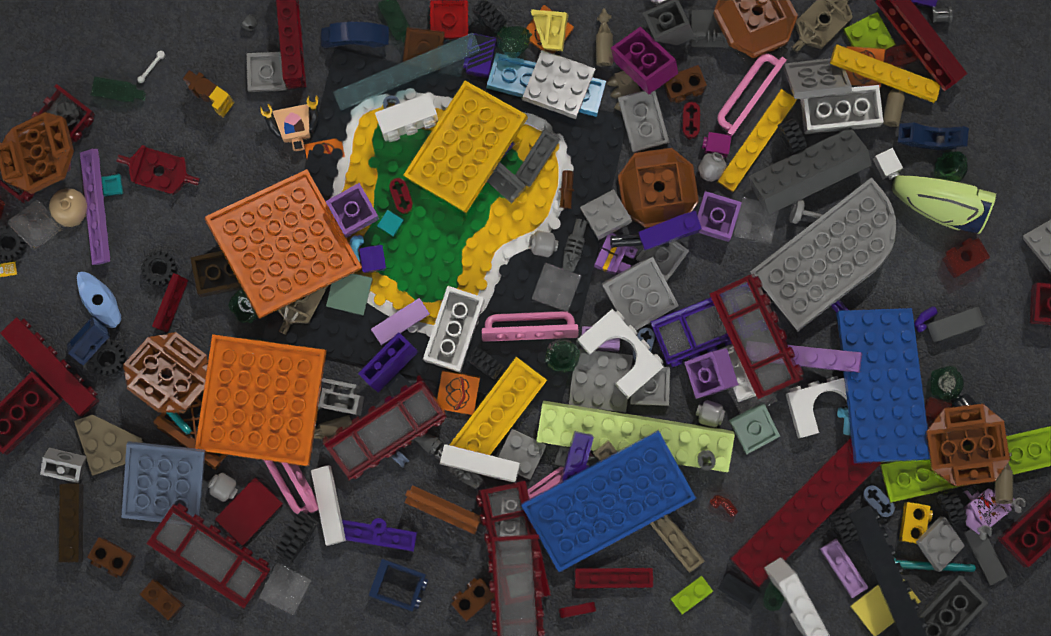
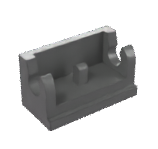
M500 162L487 180L511 204L526 189V185Z

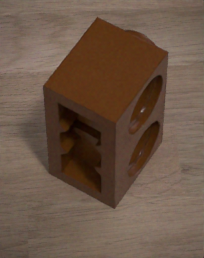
M699 65L678 72L676 76L663 84L670 103L674 101L680 103L692 94L693 97L701 95L707 87ZM695 78L699 81V85L692 86L689 80ZM678 85L681 87V91L675 93L671 87Z
M98 537L87 558L91 559L90 563L98 568L102 566L107 568V573L117 578L118 576H125L135 555L103 537ZM101 548H104L107 553L104 559L98 557V551ZM119 557L123 560V566L120 569L116 568L114 564L115 560Z
M474 578L466 585L468 589L464 593L459 591L452 597L454 602L451 605L465 621H468L494 598V593H490V588L481 578L478 580ZM477 586H482L485 589L483 597L475 596L474 589ZM462 599L470 601L471 605L468 610L460 608L459 603Z
M152 580L139 594L167 620H172L185 606L157 580Z

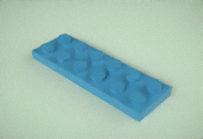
M496 53L486 88L523 98L536 63ZM592 78L579 110L580 113L597 117L606 84L605 80Z

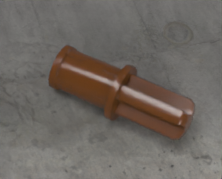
M564 170L562 172L561 188H559V191H561L559 208H572V192H574L573 171Z

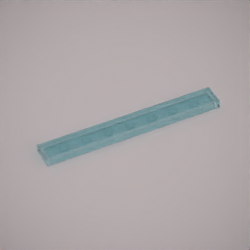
M471 33L333 93L340 110H344L476 54L481 50L474 33Z

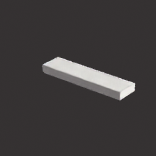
M446 444L444 445L440 460L441 465L514 483L520 465L518 462Z
M328 465L311 470L325 544L330 546L344 542L346 538L331 466Z

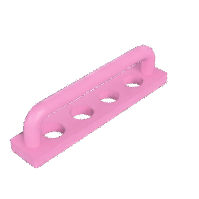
M763 54L757 58L719 111L717 120L720 126L728 131L726 135L733 136L787 59L781 57L779 60L771 54ZM766 61L770 62L775 67L735 123L731 125L725 120V116L763 63Z
M564 311L494 314L486 319L485 328H482L483 342L578 338V324H575L574 317L570 313ZM552 319H565L567 321V325L492 328L494 322Z
M264 460L294 513L298 514L300 511H303L307 514L319 511L317 498L297 464L281 462L304 501V507L298 506L274 462Z

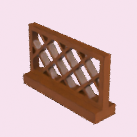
M197 398L196 404L190 406L192 418L184 419L185 423L193 422L194 432L188 435L175 425L174 421H169L165 418L166 412H162L154 420V426L182 447L195 449L198 432L196 431L195 421H199L200 417L194 418L193 408L201 407L202 401ZM205 451L204 463L216 471L228 454H222L218 457L213 452Z
M413 485L410 491L407 490L406 504L474 535L476 534L481 523L480 515Z

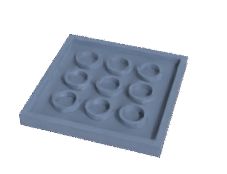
M128 441L126 445L121 518L161 522L172 505H178V503L188 508L187 513L194 516L197 514L200 516L205 450ZM174 513L167 521V523L192 526Z

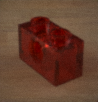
M971 237L962 243L963 247L958 250L954 247L945 252L947 256L942 260L953 278L960 276L990 258L979 237L975 240ZM962 252L968 253L969 261H964L961 258Z

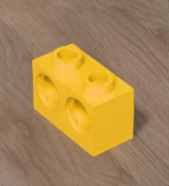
M910 502L904 503L899 541L917 544L916 541L927 531L928 522L932 520L933 512L930 510V506ZM915 509H919L922 512V517L919 520L913 515ZM913 528L919 530L920 534L917 539L911 536Z

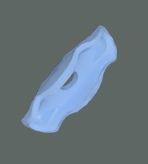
M78 272V290L84 306L103 325L115 328L121 322V314L115 296L104 283L92 274ZM98 294L102 295L103 303L100 305L93 304V297Z

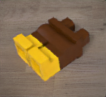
M189 70L183 77L193 95L197 98L201 97L205 102H211L217 114L224 118L234 104L230 95L206 79L200 72L196 75Z

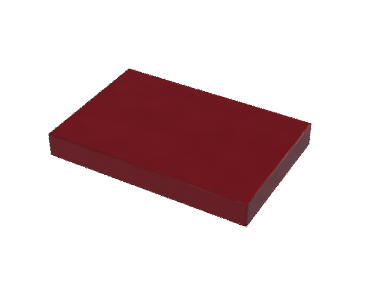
M255 477L215 520L244 546L283 503Z

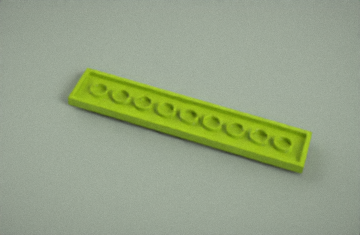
M1051 426L1006 436L1009 453H1012L1008 464L1013 474L1051 466ZM971 444L963 446L964 450L970 451ZM930 459L896 461L880 465L890 503L961 487H955L933 472Z

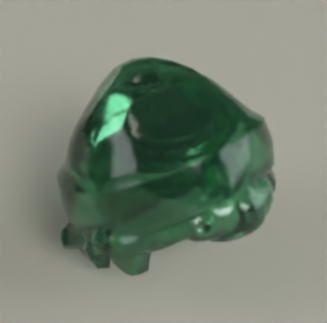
M503 26L500 32L497 33V45L506 56L516 58L529 47L532 33L521 26Z
M950 151L943 153L942 157H938L934 170L935 179L961 182L968 171V162L965 154L960 151Z
M244 290L236 291L231 297L228 306L238 321L251 324L258 316Z
M555 340L546 349L545 362L548 363L549 368L555 371H574L579 362L580 350L569 340Z
M953 366L935 369L932 371L930 378L931 393L944 400L957 397L964 387L963 376Z

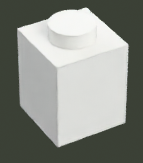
M893 148L873 158L882 179L888 177L891 180L899 176V172L903 169Z

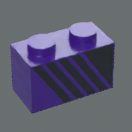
M474 34L473 39H469L467 50H470L469 57H465L463 68H466V74L489 79L496 38Z

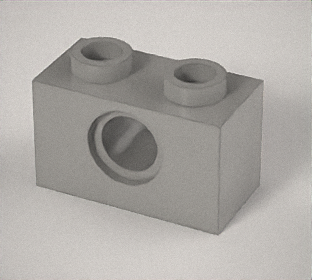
M48 448L43 456L40 475L79 483L84 474L87 456Z

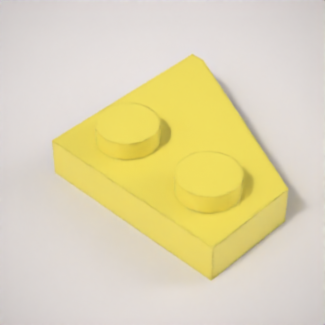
M531 10L544 50L563 51L568 14L566 12Z

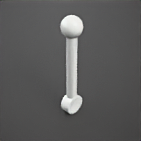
M159 51L157 53L156 59L152 62V64L148 67L144 74L137 78V81L139 83H143L145 81V77L156 65V63L160 59H163L165 57V53L163 51Z

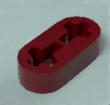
M688 102L683 108L682 132L686 138L694 139L700 131V107L695 102ZM690 107L697 111L694 112L693 119L690 118V113L686 112ZM690 122H693V129H696L693 134H689V131H686L689 128Z
M401 178L393 179L389 187L398 212L408 214L413 209V202L406 182ZM399 182L400 185L403 184V187H401L402 194L400 195L398 194L397 189L393 190V188L395 187V183ZM404 197L405 202L410 203L407 205L408 209L404 210L403 207H399L402 204L400 198Z
M595 602L559 608L560 618L596 611Z

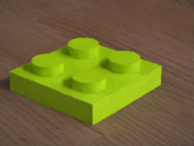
M878 12L843 30L851 46L882 48L885 51L895 46Z

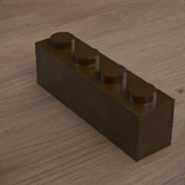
M60 484L59 562H83V484Z

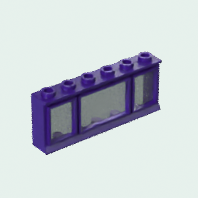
M748 283L720 294L729 315L756 303ZM711 298L649 323L655 334V339L666 366L672 365V367L682 364L683 359L688 357L690 360L701 356L700 353L706 350L708 353L718 350V345L725 343V346L732 344ZM759 308L732 320L739 337L742 336L743 339L753 336V332L760 329L763 332L769 329Z

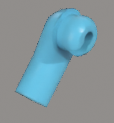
M361 235L353 236L349 242L359 262H361L358 249L364 243V238Z
M839 407L837 416L844 418L843 434L851 435L848 408Z

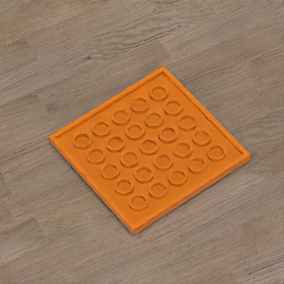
M307 169L205 216L209 229L259 319L362 268Z
M212 335L195 449L310 466L327 350Z

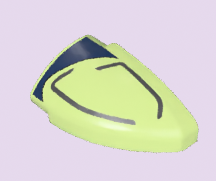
M899 175L894 178L892 185L893 193L923 216L949 228L980 234L985 227L996 198V193L981 189L977 190L976 186L927 177Z

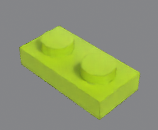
M700 576L673 596L671 601L683 615L711 594L713 590L705 579Z

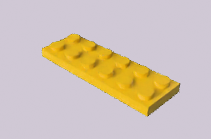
M516 357L450 443V446L491 455L547 379Z

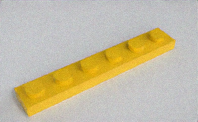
M836 44L830 64L933 103L937 101L940 85L937 82Z
M783 89L780 90L717 183L732 193L777 130L778 124L784 120L797 99H794L793 96Z

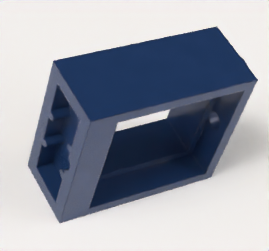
M92 316L67 343L68 354L84 366L109 338L107 327Z
M382 559L369 596L413 612L414 608H419L422 600L419 595L421 590L425 591L428 579H426V574ZM388 566L420 577L410 605L379 594Z

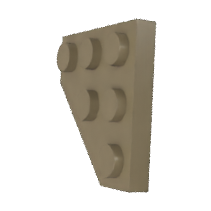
M95 415L74 421L92 476L125 465L128 441L144 443L142 438Z

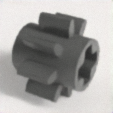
M64 102L57 105V111L54 112V115L62 116L66 119L68 126L74 122L76 123V117L79 116V113L74 103L70 105Z

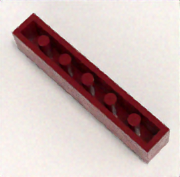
M911 0L875 1L944 92L968 74Z
M16 317L0 334L73 410L83 417L100 401L96 397L98 393L91 386L87 388L83 384L85 380L78 373L73 374L69 370L71 365L64 359L61 361L56 356L58 352L51 345L47 347L43 343L45 339L38 332L34 333L30 329L32 325L25 318L21 320Z

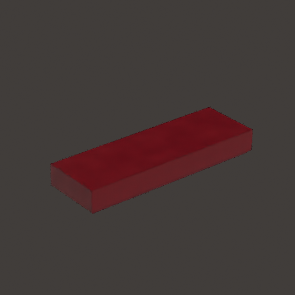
M175 273L172 274L152 327L165 333L169 331L188 279Z

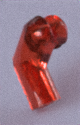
M714 495V498L710 500V504L714 508H718L721 505L730 517L738 513L732 502L725 497Z

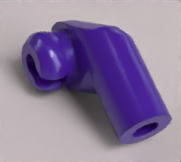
M932 306L918 316L914 322V327L919 333L927 329L924 322L937 315V309Z

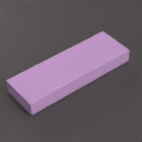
M418 298L371 330L382 346L390 341L398 332L401 334L429 316L430 313L421 299Z
M837 538L820 548V551L851 598L869 588Z

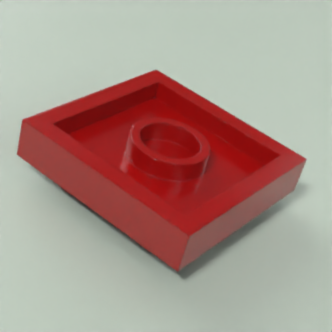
M468 0L430 1V30L445 31L444 39H468Z

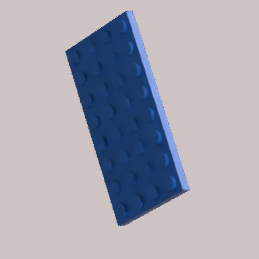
M912 308L838 311L836 314L841 351L862 353L860 373L843 371L854 463L929 460L930 454L926 437V430L928 428Z
M657 430L521 503V506L536 533L539 534V538L555 567L560 572L695 500L696 497L660 431Z

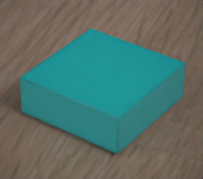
M120 174L102 177L103 194L105 197L124 194Z
M387 210L377 227L394 237L404 220Z

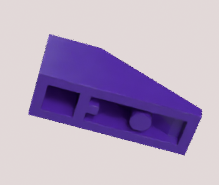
M692 211L642 230L638 234L645 251L699 233L702 227L696 211Z

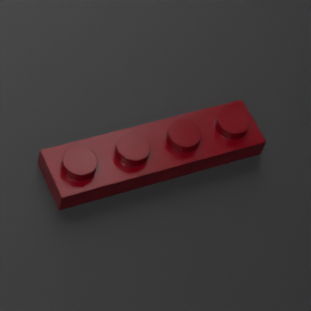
M653 568L575 569V588L653 587Z

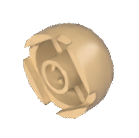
M65 188L57 191L52 196L49 204L51 216L62 226L73 227L79 225L87 216L86 198L75 189Z

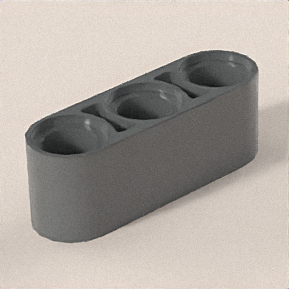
M975 307L927 324L933 343L986 324L980 308Z

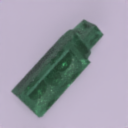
M383 0L377 3L393 37L397 41L401 39L405 46L407 27L410 26L397 0Z
M94 77L91 96L128 103L134 102V99L145 100L146 93L144 90L136 89L137 86L130 82Z

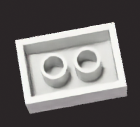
M429 93L375 112L384 140H389V142L400 139V136L406 133L407 135L415 134L418 132L417 129L423 127L425 129L432 128L438 122L437 112Z

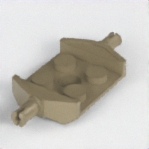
M816 0L796 20L795 27L800 38L791 48L795 49L796 53L804 45L822 50L853 18L847 4L849 0ZM820 15H827L829 22L826 24L821 23L819 20Z
M330 285L307 295L303 300H297L278 309L284 318L279 332L286 335L292 324H310V320L320 300Z

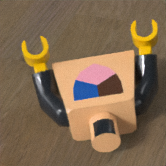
M316 95V101L311 102L308 96L307 104L275 110L273 114L270 104H268L269 110L267 112H264L262 107H260V111L265 116L269 130L278 139H283L284 143L292 142L293 151H301L305 149L303 139L311 138V133L315 131L319 122L317 106L319 98Z

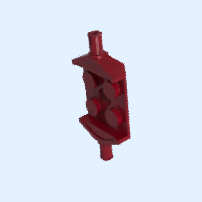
M144 145L130 158L120 154L117 158V162L128 165L132 183L172 195L179 192L184 184L190 183L198 186V182H200V178L188 174L187 163L184 157L157 151ZM159 166L164 167V174L156 176L154 173L155 169Z

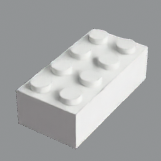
M879 85L853 87L851 93L843 95L834 94L826 95L825 97L801 99L805 134L843 131L850 127L852 129L880 127L883 124Z
M447 286L423 357L425 362L461 373L485 301L483 297Z

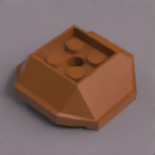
M718 0L713 12L729 46L746 53L752 58L787 45L798 17L790 0ZM752 11H757L760 15H755Z
M44 112L13 127L8 132L3 142L0 143V170L2 178L6 183L33 194L66 177L67 172L71 169V159L74 153L66 119L62 116Z
M673 148L634 153L618 175L621 202L631 219L645 229L692 212L699 203L693 164ZM660 183L664 186V190L657 192L654 189V185Z
M177 332L148 337L123 365L126 387L157 412L185 413L204 392L207 355ZM161 375H168L170 378L165 379Z
M984 404L945 408L926 430L931 470L955 487L994 482L1010 460L1004 421ZM964 441H969V442H970V444H971V449H970V451L964 450V448H963V442H964Z

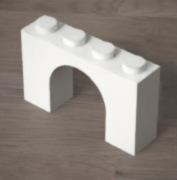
M612 309L578 338L577 342L589 356L610 339L620 338L632 345L636 354L635 365L615 384L628 399L663 368V361L657 354L653 355L649 351L650 346L644 339L639 340L636 336L638 334L631 325L627 326L623 322L624 316L618 310L615 312Z
M838 376L826 379L827 382L823 384L816 381L809 383L808 388L801 389V386L789 389L790 392L786 394L798 439L819 433L813 413L814 401L819 394L832 391L842 395L847 401L844 378L838 379Z
M779 558L764 567L772 583L782 593L791 607L793 613L790 616L802 635L829 636L796 573L786 562Z

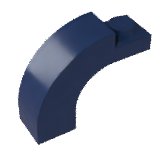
M368 22L332 23L330 27L321 28V47L329 48L346 44L365 45L373 48L389 45V26Z
M915 122L903 123L899 125L898 143L926 149L957 150V147H967L969 128L965 126L936 128Z

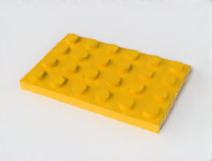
M464 81L403 176L467 213L528 119V116L473 84Z

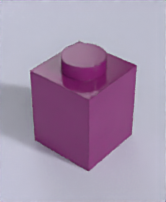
M709 132L707 137L703 138L702 148H705V154L717 152L727 158L731 135Z

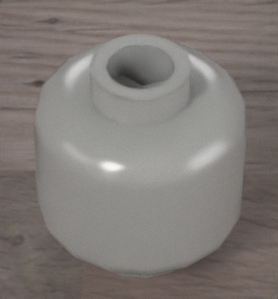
M717 152L705 154L698 166L700 176L710 182L719 180L726 168V162L723 156Z
M536 231L534 235L531 234L528 246L534 255L550 257L553 251H557L558 240H555L553 233Z
M706 400L703 405H698L696 415L699 416V423L715 428L718 424H722L725 410H723L721 404Z
M224 473L215 474L207 486L209 494L222 502L227 501L229 498L233 499L238 491L235 488L236 481Z

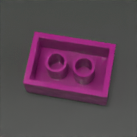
M641 27L611 47L614 62L648 95L678 74L676 59Z

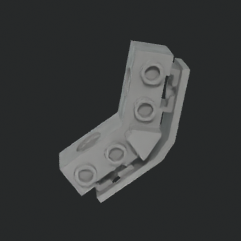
M322 378V383L332 384L331 390L321 389L318 410L325 408L361 416L364 397L356 395L357 389L360 390L361 386ZM337 388L351 391L349 395L337 393Z

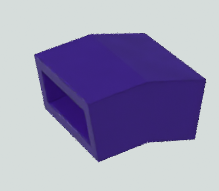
M382 245L359 249L362 271L364 273L386 269Z

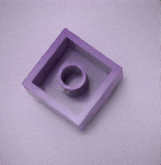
M360 183L326 201L346 238L379 220Z
M705 191L697 214L702 227L699 233L729 242L742 202Z
M727 348L712 351L684 362L696 399L738 386Z

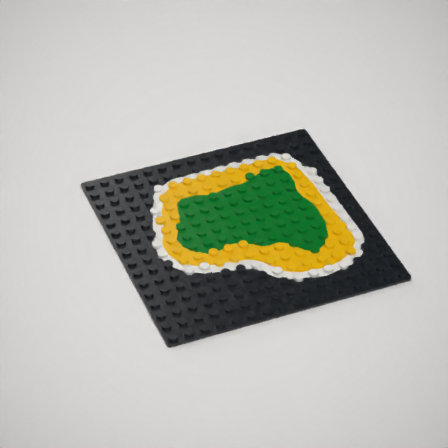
M336 49L333 52L319 109V122L313 133L311 143L337 138L343 144L345 157H343V152L339 148H335L331 154L324 153L323 145L316 144L313 150H309L304 170L307 169L325 202L360 183L379 220L346 239L349 243L353 236L361 235L364 238V243L360 245L359 249L382 245L386 269L364 273L361 268V270L354 273L373 278L364 316L326 307L331 288L330 284L310 320V324H292L286 335L279 332L284 318L276 310L268 314L263 341L327 350V357L367 365L387 344L385 343L381 346L371 329L420 298L430 315L401 333L419 352L399 373L413 377L420 375L422 379L440 383L442 370L455 371L425 362L423 357L447 286L485 299L461 370L462 374L480 377L478 392L488 394L514 359L518 357L547 379L529 404L542 407L543 401L562 403L577 338L483 342L482 328H485L486 319L494 314L564 311L574 317L575 324H578L579 332L600 242L589 223L586 225L583 236L585 240L583 250L573 272L562 270L563 254L568 236L573 233L576 219H582L581 223L583 220L587 221L580 207L612 190L626 131L622 115L598 110L597 117L579 112L577 118L574 119L523 101L522 97L487 89L486 83ZM467 81L525 113L528 119L513 140L516 144L500 160V163L514 175L544 129L560 138V142L530 188L526 186V189L512 204L486 182L467 213L403 176L434 127L417 129L418 132L412 135H407L406 133L401 135L400 139L393 142L385 141L375 112L384 109V99L387 96L393 95L402 103L429 93L439 121L463 82ZM388 101L389 106L387 108L394 106L396 101ZM564 170H570L574 173V192H572L571 209L559 208L561 197L559 188H561L562 172ZM395 178L403 179L409 190L413 209L408 214L398 212L389 187L390 182ZM397 182L393 190L397 189L399 195L402 194L401 187H403V184L400 185ZM404 197L400 198L402 204L399 207H403L404 210L408 209L407 205L410 203H406ZM387 210L404 220L394 237L377 227ZM536 231L553 233L555 240H558L557 251H553L550 257L534 255L528 246L531 234L534 235ZM565 319L494 322L492 328L567 325V321ZM475 347L486 352L504 366L495 380L468 362L467 358Z

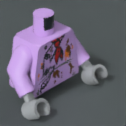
M972 485L964 491L971 500L963 507L967 516L966 525L975 531L981 540L986 539V534L992 536L991 526L1009 513L1012 507H1014L1016 513L1022 511L1019 505L1026 507L1025 500L1022 498H1013V503L1011 504L996 503L995 491L989 488L979 493Z

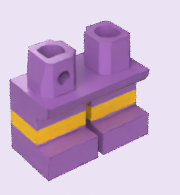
M611 233L607 235L594 267L616 275V273L619 274L631 267V265L621 261L624 256L634 260L638 249L634 246L611 248L610 236H616V234Z

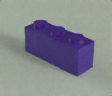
M398 332L358 374L379 393L419 351Z

